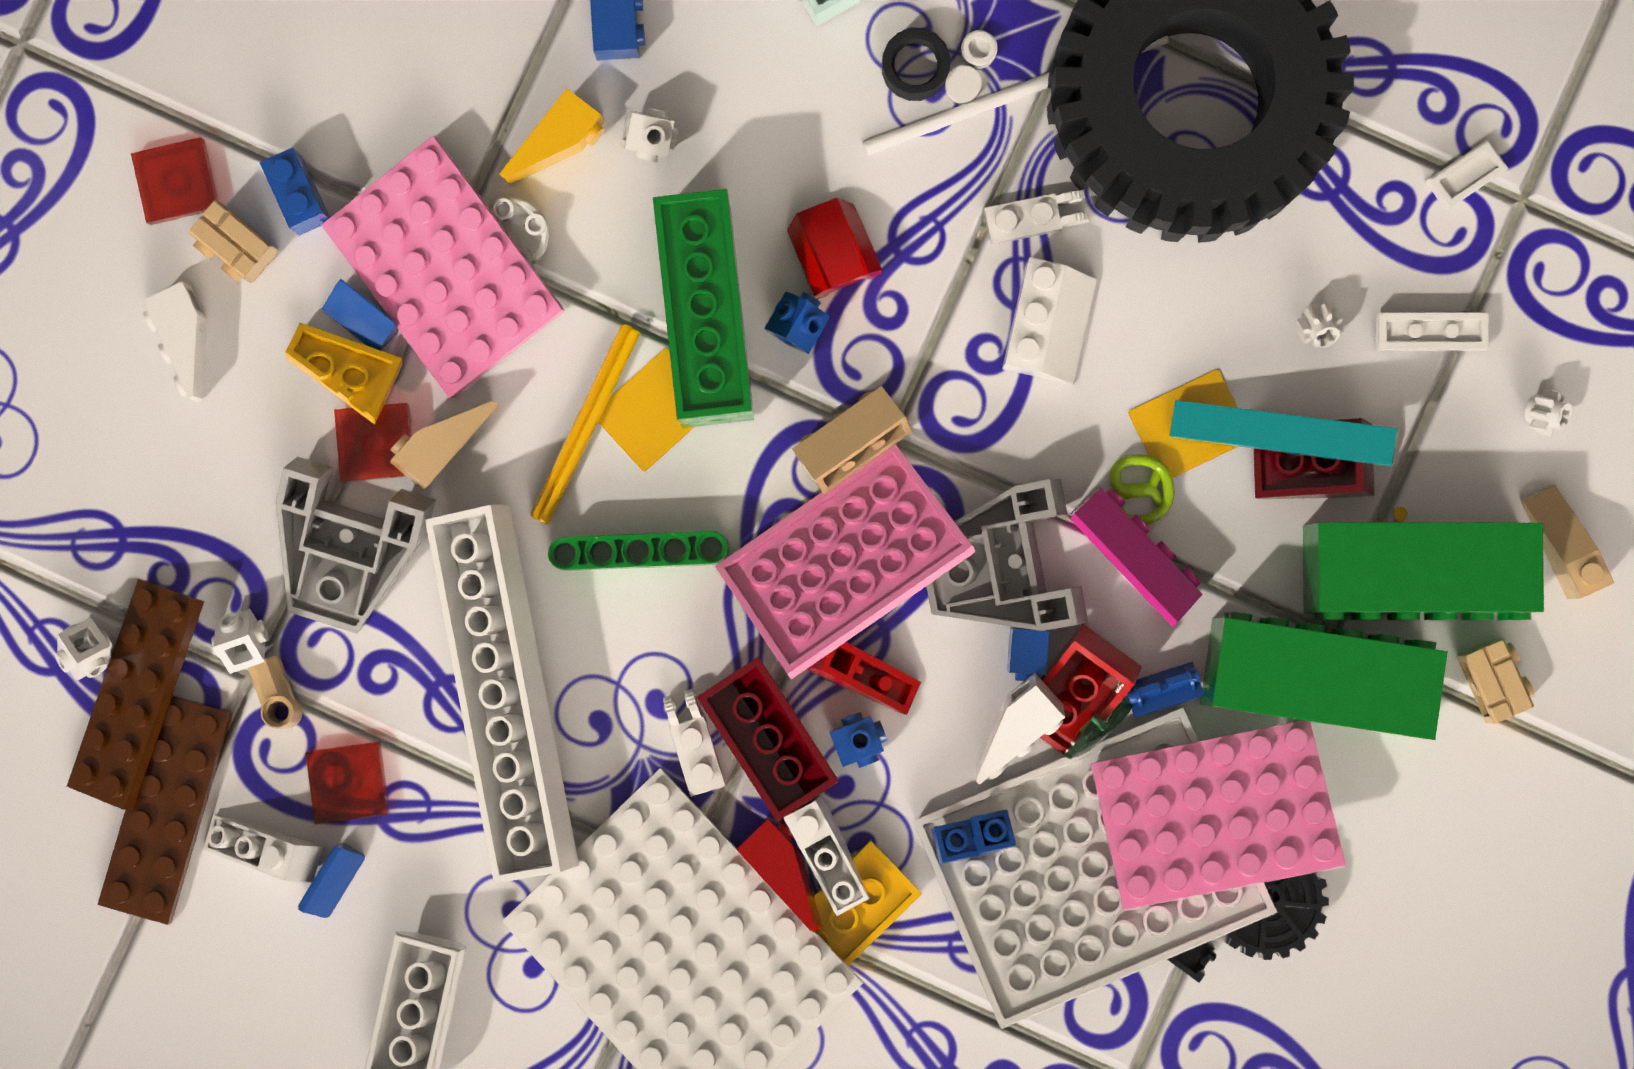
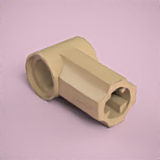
M275 655L264 658V662L248 667L262 706L260 712L264 723L276 729H289L296 726L302 718V706L294 697L280 656ZM283 702L287 705L289 714L286 720L280 722L275 717V710Z

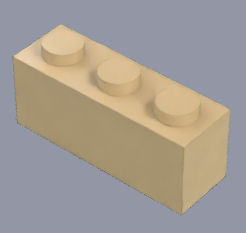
M880 386L876 390L862 395L858 402L845 412L835 414L825 426L815 433L804 436L792 450L824 495L913 431L905 415L884 388Z

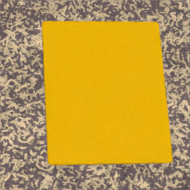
M667 348L659 352L609 398L598 421L643 472H646L694 428H682L677 420L670 351Z
M1218 369L1128 412L1148 456L1164 463L1169 469L1172 478L1239 447L1170 437L1175 400L1237 408Z

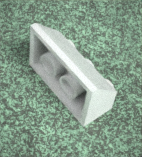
M1029 257L1024 269L1002 369L1073 385L1097 279L1063 264Z

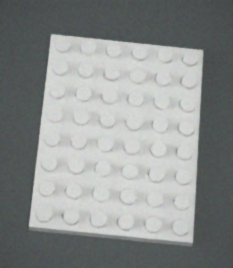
M1184 708L1168 713L913 821L1000 1029L1277 913L1264 883L1125 911L1122 909L1091 763L1198 742L1199 740ZM1008 810L1016 841L1015 847L953 863L939 864L931 831L933 827L968 820L978 815Z
M662 768L658 769L576 849L579 866L563 872L550 874L502 921L508 930L636 1069H776L864 983L818 933L810 931L742 857L736 850V846Z

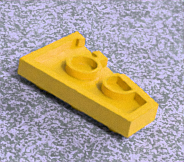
M299 323L285 351L288 361L373 424L376 423L403 366L401 357L303 323Z

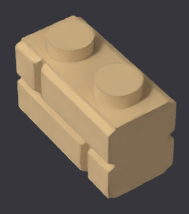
M217 199L211 203L203 213V216L189 230V234L197 240L193 246L209 259L214 255L224 262L221 269L236 282H239L241 278L250 283L254 282L279 251Z
M1493 639L1456 656L1485 723H1499L1534 707L1531 697L1535 696L1533 686L1526 676L1521 677L1516 664L1520 662V659L1512 643L1506 644L1505 639Z

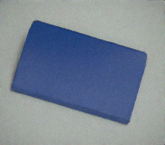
M342 279L337 282L322 307L324 312L362 343L380 351L383 350L398 331V324Z
M346 843L334 846L297 906L299 907L298 910L322 918L331 916L365 860L364 854Z

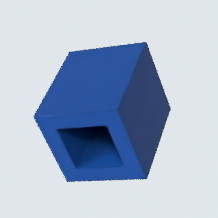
M1010 629L1007 672L1015 673V680L1025 681L1034 673L1046 676L1050 631Z

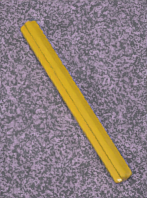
M628 324L620 325L530 513L533 519L544 524L550 523L640 336V332L636 328Z

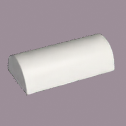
M415 932L394 933L364 1069H440L465 957V945L428 934Z

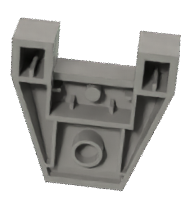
M297 456L283 468L276 498L288 612L357 634L427 535L425 519L432 518L436 499L401 489L389 500L385 519L325 501L332 467Z
M1046 479L1014 486L954 521L972 544L975 553L926 586L931 614L1038 631L1088 622L1082 586L1046 592L1033 521L1068 515L1061 479Z

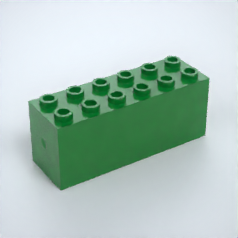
M727 189L653 197L677 420L682 428L755 420Z
M1318 522L1303 526L1304 613H1314L1315 620H1345V613H1351V620H1382V613H1388V620H1420V613H1424V620H1457V613H1461V620H1494V613H1497V620H1531V613L1544 612L1543 523Z
M1223 612V618H1212L1202 687L1205 696L1201 697L1200 705L1422 739H1436L1448 651L1436 650V642L1404 639L1403 645L1399 644L1400 637L1384 634H1368V639H1363V631L1332 628V633L1330 634L1325 633L1326 626L1296 623L1295 628L1288 627L1289 620L1271 617L1260 618L1259 623L1251 622V614L1239 612Z

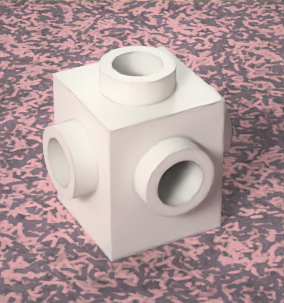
M645 107L644 113L627 110L620 145L624 149L636 151V158L657 162L658 156L668 158L669 149H675L678 128H674L675 121L665 117V110ZM654 129V135L647 139L648 132Z
M250 608L238 613H229L216 620L215 636L211 638L212 647L230 674L264 662L265 641L269 640L268 631L262 620L257 621Z
M90 617L78 624L69 626L63 632L57 634L55 658L61 669L65 673L70 671L76 681L86 676L88 678L95 677L107 668L110 662V649L113 648V645L107 633L103 629L99 630Z

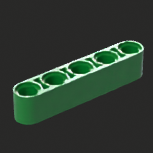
M715 531L572 536L554 540L548 548V558L554 567L565 571L716 565L726 559L729 546L723 535ZM709 538H716L722 544V551L716 558H707L702 552V545ZM675 539L681 540L686 548L684 555L677 560L670 559L666 555L667 544ZM637 541H644L648 545V555L642 561H634L630 557V547ZM599 543H608L612 549V556L604 563L597 562L593 555L594 548ZM565 544H570L575 549V558L569 564H562L557 558L558 549Z

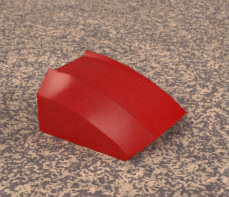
M836 197L796 213L787 232L814 298L817 300L828 296L829 293L851 284L882 275V268L854 204Z

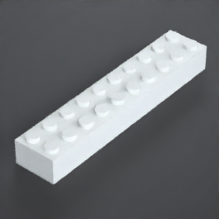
M487 505L425 519L494 884L559 873L579 866L510 505Z

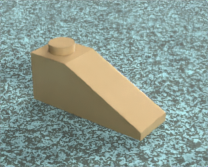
M494 401L488 402L417 430L411 438L404 433L390 449L395 454L390 463L420 489L424 490L499 405Z
M1556 485L1521 500L1530 522L1543 523V550L1567 599H1581L1614 584V580L1599 549Z

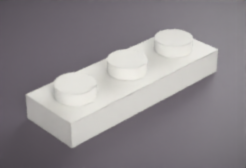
M1489 313L1376 314V351H1485L1489 349Z

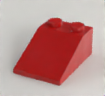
M1082 624L1047 669L1046 676L1043 675L1041 678L1046 686L1063 703L1065 718L1062 719V725L1050 735L1043 734L1040 738L1064 756L1081 751L1135 685L1142 666Z

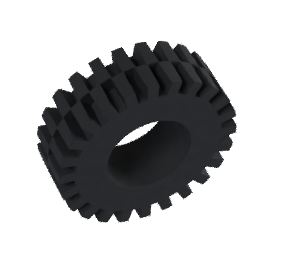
M1078 0L1062 32L1048 78V88H1051V98L1047 106L1048 124H1055L1058 132L1054 147L1059 159L1062 160L1068 157L1074 167L1070 179L1078 190H1083L1089 186L1099 196L1095 207L1107 217L1115 209L1129 218L1126 228L1142 234L1148 227L1162 230L1161 240L1169 242H1179L1186 234L1197 235L1198 243L1216 241L1225 232L1233 231L1235 236L1251 230L1260 221L1266 218L1268 220L1273 218L1315 180L1316 174L1330 161L1337 149L1333 145L1334 140L1346 128L1349 120L1350 111L1342 109L1343 102L1353 91L1354 73H1342L1341 64L1351 53L1347 35L1333 38L1329 30L1338 17L1335 7L1330 0L1318 7L1311 0ZM1193 33L1213 37L1234 49L1248 65L1256 83L1258 108L1251 132L1235 143L1213 149L1183 146L1159 133L1143 114L1134 89L1136 59L1150 44L1165 36Z

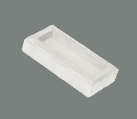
M1487 139L1428 179L1426 183L1445 211H1447L1509 168Z

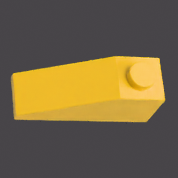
M566 88L499 174L506 183L512 185L583 151L587 144L590 146L594 145L604 131V128L601 127L604 124L601 114Z

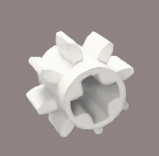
M1326 303L1313 304L1304 309L1301 318L1297 319L1300 327L1297 333L1303 344L1311 342L1314 349L1327 348L1339 339L1340 333H1343L1344 330L1340 325L1343 318L1337 308L1330 310Z
M1544 388L1542 396H1531L1525 408V419L1527 422H1531L1530 428L1535 429V433L1553 436L1554 429H1565L1572 415V406L1566 402L1567 397L1561 396L1559 391Z

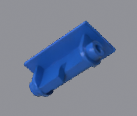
M1193 661L1137 679L1135 685L1127 693L1134 717L1145 716L1205 696L1198 670L1195 668Z

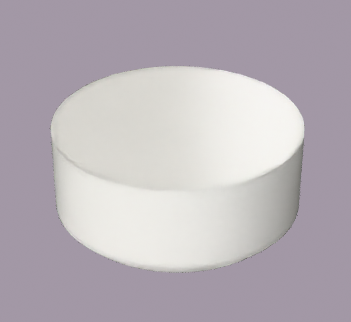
M975 30L966 35L961 46V56L968 66L982 69L994 61L997 54V42L989 32Z
M960 65L954 67L946 78L945 91L952 101L966 104L976 99L979 95L982 84L981 77L971 66Z

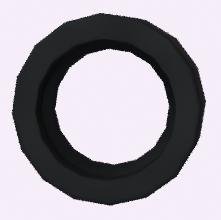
M908 28L898 32L888 41L882 55V76L886 86L896 96L908 101H922L933 97L943 88L950 71V54L945 42L936 33L925 28ZM910 44H921L928 47L934 53L937 60V70L934 76L928 82L921 85H910L903 82L895 70V58L898 52Z

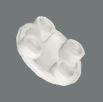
M502 198L497 200L490 207V210L531 265L536 263L546 251L550 236L548 222L542 211L530 201L519 198Z

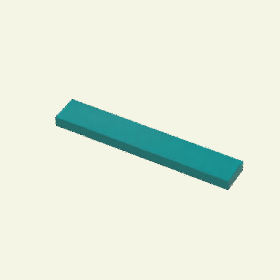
M1175 400L1170 430L1171 438L1391 467L1393 466L1398 429L1391 427Z

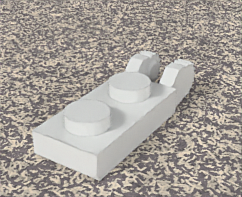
M1084 190L1067 192L1057 196L1054 193L985 207L984 214L991 245L1059 232L1065 227L1089 222L1088 212H1077L1060 218L1058 208L1061 205L1076 204L1084 200Z
M693 689L685 691V701L693 717L692 720L680 723L677 715V706L671 696L663 698V702L671 724L669 726L690 797L724 787L726 783L705 716L701 715Z

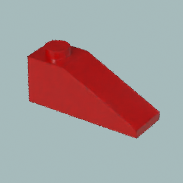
M848 642L843 643L807 668L810 672L829 682L903 715L908 714L921 684L920 681Z
M767 819L736 850L810 931L818 933L822 929L801 851L793 842L795 838L783 821L777 825L775 822Z

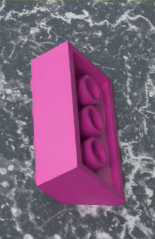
M1099 487L1068 516L1069 519L1160 615L1174 627L1203 595L1197 589L1201 584L1200 580L1187 567L1181 572L1172 563L1176 555L1162 541L1157 545L1154 544L1146 535L1151 529L1137 514L1130 518L1121 509L1126 503L1112 488L1105 492Z

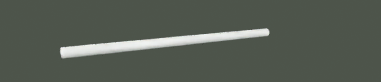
M1168 36L1153 42L1143 52L1169 43ZM1049 73L862 142L868 156L1048 88Z

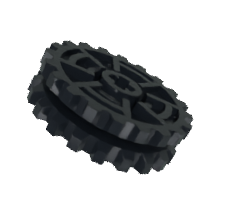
M1317 872L1265 882L1267 891L1274 896L1271 900L1277 913L1226 934L1224 942L1234 949L1240 946V952L1252 958L1257 952L1258 957L1263 960H1271L1273 953H1276L1282 959L1290 957V949L1292 948L1301 952L1306 948L1304 941L1308 937L1315 940L1319 935L1315 929L1317 923L1325 924L1327 916L1321 913L1322 907L1329 905V898L1322 895V889L1327 887L1326 880L1317 877Z

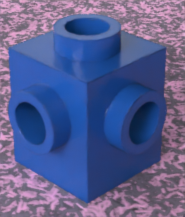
M785 291L764 329L786 345L809 354L830 316L818 308L821 302L813 296L802 292L799 297Z
M861 712L841 719L843 726L829 731L843 767L857 762L859 768L879 761L878 753L884 751L881 743L888 741L881 721L873 723L871 716L863 718ZM859 733L867 737L866 743L862 746H857L853 743L854 736Z

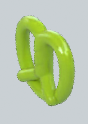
M1133 454L1118 459L1112 465L1109 480L1113 490L1123 500L1151 497L1157 508L1152 512L1138 515L1146 525L1160 520L1167 514L1174 500V482L1169 469L1164 463L1148 455ZM1142 465L1153 469L1148 482L1123 484L1120 478L1121 472L1126 467ZM1160 480L1163 484V496L1157 489ZM1126 513L1130 518L1134 516Z

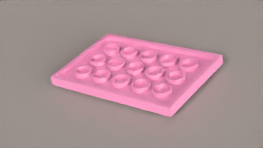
M435 136L430 137L321 225L389 318L399 325L397 327L449 398H455L565 312L560 302Z
M895 444L824 495L821 492L718 563L715 568L788 676L793 679L975 553V550Z
M1302 720L1091 763L1123 911L1346 866L1310 721Z

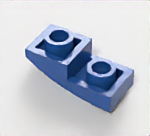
M1008 810L978 815L968 820L940 825L931 829L940 865L1016 846Z

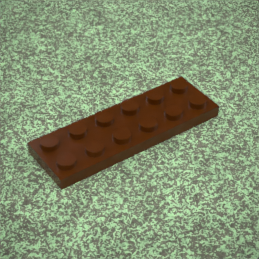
M138 578L66 787L122 810L133 811L204 601Z
M172 695L133 811L125 810L97 905L166 925L172 923L234 712Z

